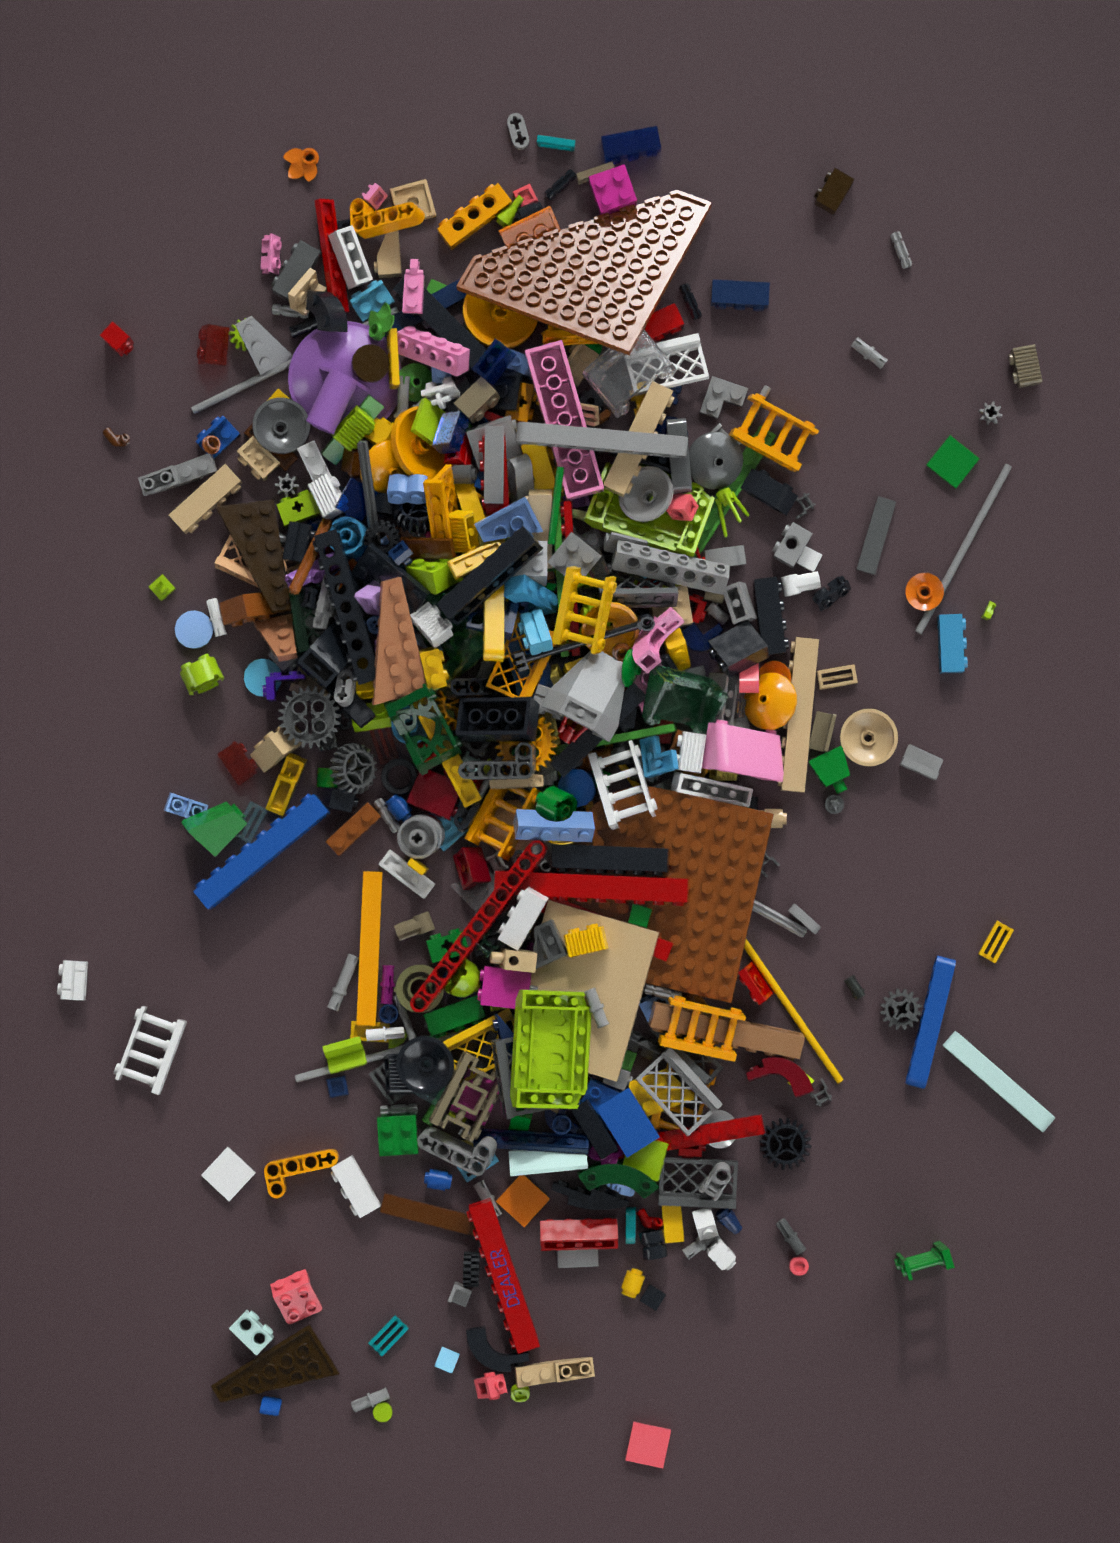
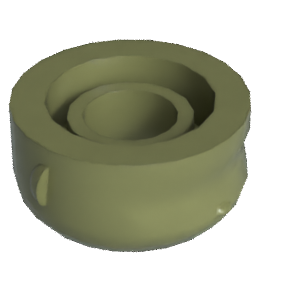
M414 965L405 969L400 974L393 991L396 992L401 1005L409 1011L415 1012L410 1006V1001L414 996L411 991L412 983L418 979L426 980L434 968L427 965ZM430 983L429 993L433 994L436 991V985ZM444 989L441 991V993L438 995V997L435 999V1001L432 1003L428 1010L424 1012L415 1013H425L434 1009L442 1000L444 995ZM418 998L416 1006L422 1009L425 1002L423 999Z

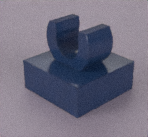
M403 540L388 552L398 566L402 562L406 566L413 562L409 557L413 552Z

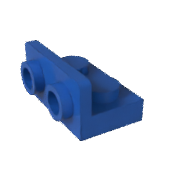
M219 416L211 422L212 426L207 431L205 429L197 435L198 439L195 441L204 451L202 440L206 436H216L220 440L221 445L220 450L216 454H212L214 459L241 435L224 416L221 418Z

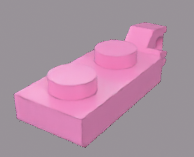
M410 259V269H406L404 275L403 313L422 314L425 276L423 270H419L420 261L418 259Z

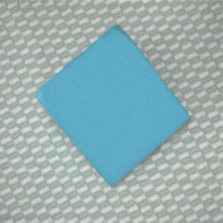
M442 1347L434 1366L453 1373L460 1354Z

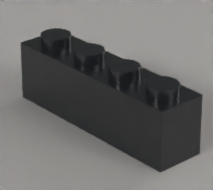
M777 577L754 579L753 586L759 635L768 645L769 656L785 654L786 649H789L788 638H784V630H787L786 619H782L781 614L784 611V602L779 598V593L782 592L781 581H777Z

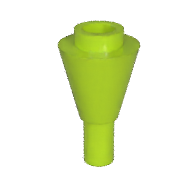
M518 195L512 204L495 215L497 218L496 222L503 228L511 225L517 209L524 201V198Z

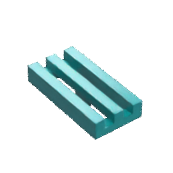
M538 135L537 146L573 152L575 150V140Z
M394 1315L368 1344L382 1357L409 1327ZM396 1321L398 1324L376 1345L374 1342ZM401 1326L403 1329L383 1350H381L380 1347Z

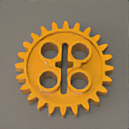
M539 716L537 729L541 730V736L536 741H530L539 750V755L536 757V770L540 772V765L545 768L547 767L546 760L552 762V759L549 757L550 754L556 755L552 748L558 747V745L553 743V741L558 739V737L552 736L555 729H549L552 724L550 722L545 723V717L539 720ZM524 741L499 742L500 745L495 746V749L501 750L497 756H504L502 760H515V756H512L511 753L512 749ZM523 745L521 747V752L525 754L526 748V755H528L530 753V749L527 745L526 747ZM524 764L522 772L525 774L526 769H528L530 773V767Z

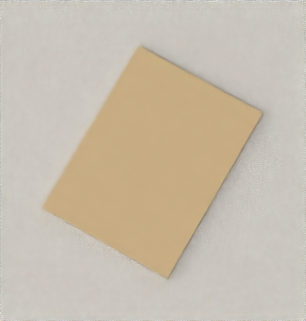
M548 900L542 923L553 919L564 945L563 935L568 934V930L579 927V930L583 931L587 930V925L598 923V927L604 926L609 949L569 958L566 955L544 965L531 974L530 986H538V990L585 992L596 988L600 1002L604 1004L603 1010L609 1025L597 1028L593 1013L591 1014L588 1073L617 1082L659 932ZM585 995V996H584L585 1001H586V1003H587V1006H589V1003H588L587 998H586V995Z

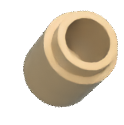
M783 809L760 810L774 814L771 828H783V824H787V813H783Z

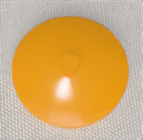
M466 294L463 302L462 316L466 329L480 344L488 348L507 350L523 344L532 335L538 322Z
M415 406L401 412L395 419L391 430V446L397 463L408 476L421 474L428 476V479H433L445 466L443 462L447 440L443 449L438 451L411 432L419 407Z

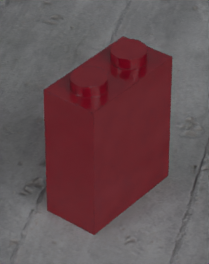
M428 770V773L421 775L420 772L418 773L407 803L410 806L451 822L459 809L457 806L460 798L450 778Z

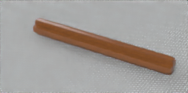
M323 518L315 535L328 532L332 526V521ZM312 541L289 586L291 594H299L319 551L315 552Z

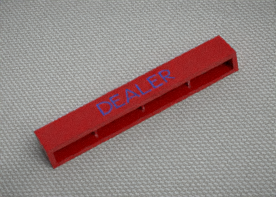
M491 1197L469 1204V1211H466L469 1222H474L475 1229H473V1234L476 1241L480 1240L482 1247H479V1252L482 1259L486 1258L488 1265L485 1266L488 1277L492 1276L494 1282L491 1284L493 1293L499 1296L500 1301L497 1302L500 1313L504 1312L506 1319L503 1322L506 1331L511 1332L512 1338H509L512 1349H516L517 1353L520 1354L540 1347V1342Z

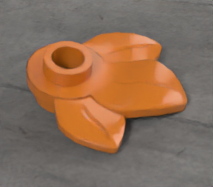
M293 148L284 154L283 158L291 163L288 170V177L290 179H299L304 176L310 182L316 177V164L319 161V155L315 149L306 148L301 150ZM308 155L313 156V159L311 161L306 160V157Z

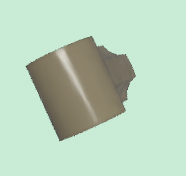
M429 911L394 925L399 941L435 929Z

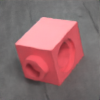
M673 494L672 502L666 511L672 520L692 521L699 505L691 494Z

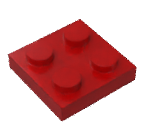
M753 961L738 972L741 983L748 987L753 1001H757L759 1005L773 994Z

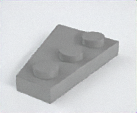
M253 316L235 324L260 375L292 359L293 355Z

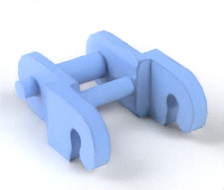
M606 1184L607 1187L619 1192L621 1195L631 1197L635 1193L633 1189L624 1185Z

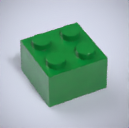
M417 1114L377 1117L379 1156L419 1153Z

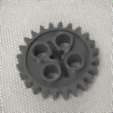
M307 686L306 691L299 687L298 694L292 691V698L286 696L288 703H281L285 709L279 710L283 716L279 717L278 720L284 721L280 728H286L283 735L290 734L288 740L291 741L294 738V745L302 742V748H304L306 743H309V747L312 749L313 743H316L320 747V741L327 744L326 737L333 739L331 732H338L334 726L340 725L336 718L341 717V715L335 712L340 708L333 707L336 701L329 700L331 694L324 696V689L318 693L316 686L313 691L310 690L309 686ZM308 700L311 701V714L315 716L311 720L312 734L308 733V720L304 719V716L308 715ZM316 702L324 704L322 712L314 711L313 707ZM297 703L305 705V710L302 713L294 711V706ZM318 721L325 723V729L321 732L316 731L314 728L315 723ZM298 722H303L306 725V729L299 733L295 730V725Z

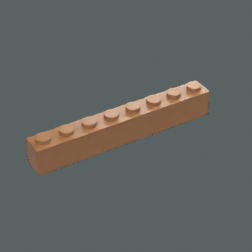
M653 1001L648 1022L653 1031L663 1033L664 1030L668 1031L674 1005ZM681 1008L675 1035L682 1037V1034L687 1035L693 1009ZM700 1011L694 1036L695 1040L700 1041L701 1038H706L711 1013ZM719 1015L713 1038L714 1044L724 1043L730 1021L729 1017ZM738 1020L731 1047L738 1049V1046L745 1047V1050L754 1053L759 1050L763 1051L765 1055L775 1057V1054L782 1055V1058L793 1061L794 1058L800 1059L805 1036L796 1031Z

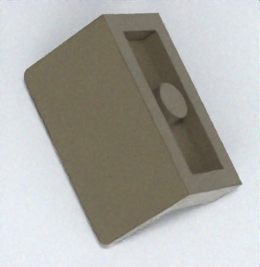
M816 711L809 749L824 753L828 752L837 714Z

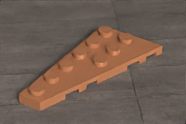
M401 577L382 581L380 585V615L378 618L379 629L376 640L375 680L373 681L374 698H372V705L404 697L422 688V684L426 683Z

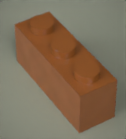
M367 802L325 842L338 856H341L382 816Z

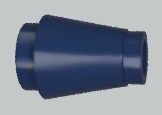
M721 1208L715 1214L717 1221L734 1235L742 1230L743 1227L733 1209Z

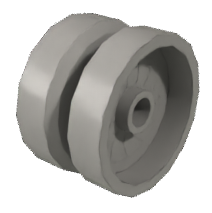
M419 813L407 819L400 826L397 833L400 849L407 856L414 859H423L430 856L443 845L445 839V829L441 821L428 813Z

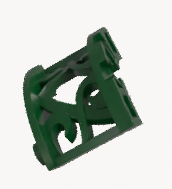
M426 683L422 684V688L393 703L391 700L384 703L390 719L400 736L402 735L414 764L421 775L428 773L429 769L458 754H463L460 749L463 745L459 737H454L435 701L437 698L433 688L429 689ZM426 697L428 703L422 705L420 699ZM420 700L418 708H414L413 703ZM432 706H433V708L435 709V711H436L437 714H435V713L429 711ZM409 715L413 716V723L411 725L405 723L406 719L411 720ZM416 715L427 717L436 722L431 741L422 735H410V732L414 730L417 724ZM442 724L447 734H441ZM422 740L428 744V747L426 748L425 744H423V747L419 748L417 742ZM448 740L452 748L440 754L436 749L437 744L440 748H446L443 745V741ZM432 752H434L437 755L436 757L424 762L432 754Z
M618 1161L617 1164L601 1165V1162L589 1165L588 1169H581L577 1172L579 1174L578 1177L589 1191L605 1184H620L633 1189L645 1199L659 1188L656 1181L636 1168L623 1165L622 1161Z

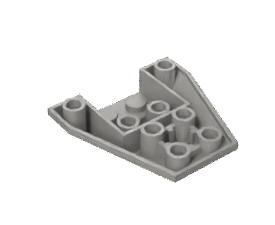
M590 650L550 688L541 707L556 715L561 714L593 731L592 734L610 742L619 725L625 686L622 683L621 676L623 662L604 652L592 654Z

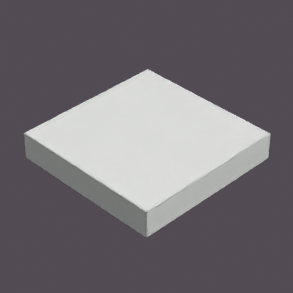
M227 1147L201 1176L230 1201L256 1172Z

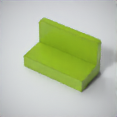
M360 1036L322 1046L330 1074L367 1064Z

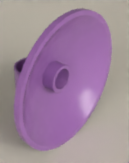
M347 321L348 332L320 331L317 328L302 340L290 362L288 384L292 400L300 404L308 415L306 422L328 434H334L341 421L356 405L359 406L368 394L384 406L377 415L379 419L382 417L387 419L397 405L398 390L389 388V370L385 377L376 383L363 382L352 371V356L363 345L373 344L379 346L388 355L387 339L383 337L380 341L374 340L369 335V326L361 323ZM399 360V371H400V370L402 369V367H401V363H400V360Z

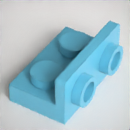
M382 280L371 282L367 286L368 289L363 292L358 291L351 296L350 304L363 323L369 319L370 311L378 313L384 303L390 306L395 302Z

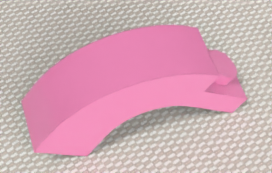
M672 607L667 609L658 618L654 616V628L650 631L641 630L638 638L635 640L632 651L633 659L647 674L662 662L659 656V649L664 640L684 623L683 618Z

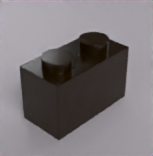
M834 168L833 172L828 171L823 180L826 182L823 189L819 187L814 195V198H816L814 204L832 215H835L854 182V178L837 168Z

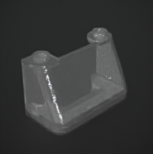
M644 329L630 355L609 348L583 371L582 375L614 416L619 418L629 411L630 403L628 400L657 376L660 379H668L677 369Z

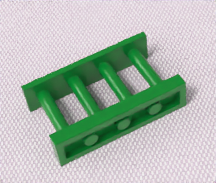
M941 1241L934 1242V1248H931V1251L904 1258L900 1253H896L897 1258L894 1259L896 1269L900 1270L903 1277H906L909 1281L913 1280L911 1272L936 1265H941L947 1270L955 1267L949 1248Z

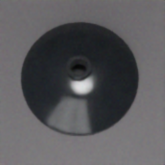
M419 1036L411 1039L401 1048L397 1057L396 1068L400 1080L408 1089L419 1094H432L443 1089L451 1080L454 1072V1059L450 1049L441 1040L431 1036ZM425 1060L431 1062L429 1067L425 1065Z

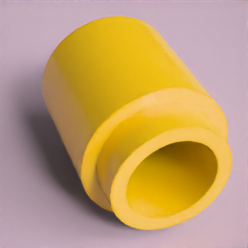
M632 1268L631 1271L627 1270L621 1286L622 1294L636 1298L637 1294L640 1293L645 1279L641 1270Z

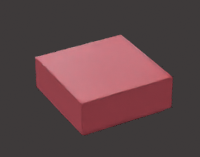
M530 184L513 191L515 199L518 195L524 198V201L519 206L520 208L533 201L535 203L538 202Z

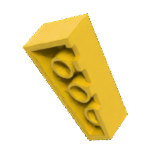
M522 444L523 454H527L532 462L534 489H552L553 501L556 467L553 462L552 449L549 446ZM562 487V491H561V499H560V502H563V501H564L563 496H565V494H564V491H563V487Z

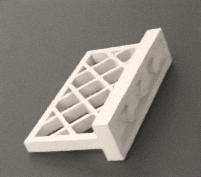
M698 333L636 347L630 355L624 354L635 396L646 394L652 381L654 382L658 374L667 378L664 383L660 384L666 388L709 379ZM698 350L699 355L696 360L687 356L690 351ZM672 355L681 357L677 365L669 361ZM658 359L662 361L658 369L650 365L652 360ZM684 359L692 363L688 371L680 367ZM639 363L644 367L638 373L632 370L631 365ZM665 364L674 368L670 375L661 371ZM695 366L703 369L704 374L695 375L691 372ZM647 368L655 372L651 379L643 376ZM677 370L685 374L683 379L677 380L673 377ZM639 379L648 382L645 388L637 389L636 384Z

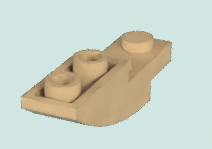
M593 1357L546 1361L514 1367L516 1386L518 1388L595 1377Z

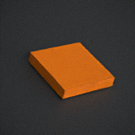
M519 1175L496 1202L525 1227L550 1198L525 1175Z

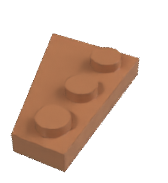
M291 614L273 617L266 621H254L255 628L260 632L263 640L267 642L278 662L298 658Z

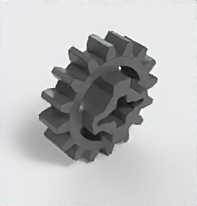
M897 988L895 994L889 991L890 997H883L886 1002L885 1004H880L881 1007H884L880 1014H885L882 1020H889V1027L895 1024L896 1030L900 1026H902L903 1030H906V1025L913 1027L912 1021L918 1022L919 1020L916 1016L922 1015L918 1011V1008L922 1007V1005L916 1003L919 998H913L914 992L912 991L907 994V989H903L902 993H900ZM904 996L902 1001L896 1002L893 1000L896 997ZM911 1002L913 1004V1013L910 1011L909 1004ZM904 1004L903 1009L905 1010V1012H900L898 1014L897 1006H902ZM889 1006L892 1007V1012H893V1014L891 1015V1017H890L889 1012H888V1007H889ZM901 1017L908 1018L905 1022H897Z

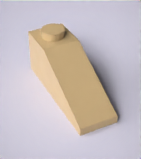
M399 231L386 233L377 254V261L374 262V272L378 273L379 278L402 277Z

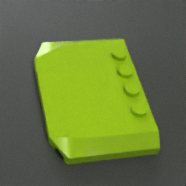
M610 462L605 464L601 474L603 484L613 465ZM692 482L691 493H680L691 494L699 505L692 521L672 520L667 511H665L660 517L652 521L638 522L630 519L622 511L619 504V495L604 489V491L593 495L584 521L592 528L610 534L615 532L647 540V546L694 557L715 498L713 496L710 497L701 485Z
M519 990L515 1002L510 1099L513 1107L578 1109L579 1105L577 1104L582 1095H585L587 1091L592 1014L589 1011L590 1006H587L584 992Z

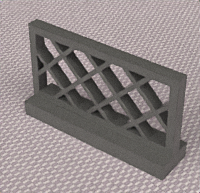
M595 568L597 580L605 581V578L601 575L615 576L616 580L621 582L613 594L612 602L621 603L629 608L677 607L679 592L673 583L656 580L660 583L655 585L650 582L651 578L644 579L641 576L612 570L611 568ZM621 574H627V575L630 576V577H628L627 579H625V578L621 577L620 575H621ZM635 579L639 581L640 584L635 585L631 581ZM598 588L601 600L603 589Z
M513 1037L491 1040L502 1117L509 1119L518 1115L549 1110L550 1108H523V1110L516 1111L510 1099L511 1071L509 1065L512 1062V1055L506 1050V1043L513 1042Z
M665 1157V1163H673L677 1168L671 1174H668L663 1164L659 1179V1205L736 1209L738 1160ZM719 1162H725L728 1165L734 1166L733 1173H731L733 1183L731 1181L728 1182L732 1186V1194L722 1192L719 1199L714 1201L713 1197L705 1192H696L699 1190L702 1182L697 1185L691 1177L699 1171L706 1178L707 1175L702 1171L706 1164L714 1167ZM686 1164H693L696 1168L690 1175L682 1169ZM680 1170L686 1178L678 1184L672 1176ZM719 1171L721 1176H725L722 1171ZM669 1179L676 1186L671 1191H663V1184ZM689 1180L695 1188L690 1192H685L681 1186Z

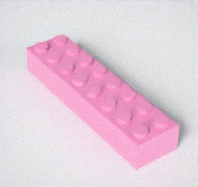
M560 340L525 350L526 361L544 424L587 427L563 341ZM551 447L556 466L564 467L562 487L566 501L604 491L593 450Z

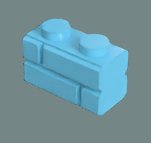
M542 609L520 614V622L517 625L520 634L524 633L525 638H522L525 650L529 649L532 656L552 650V639Z

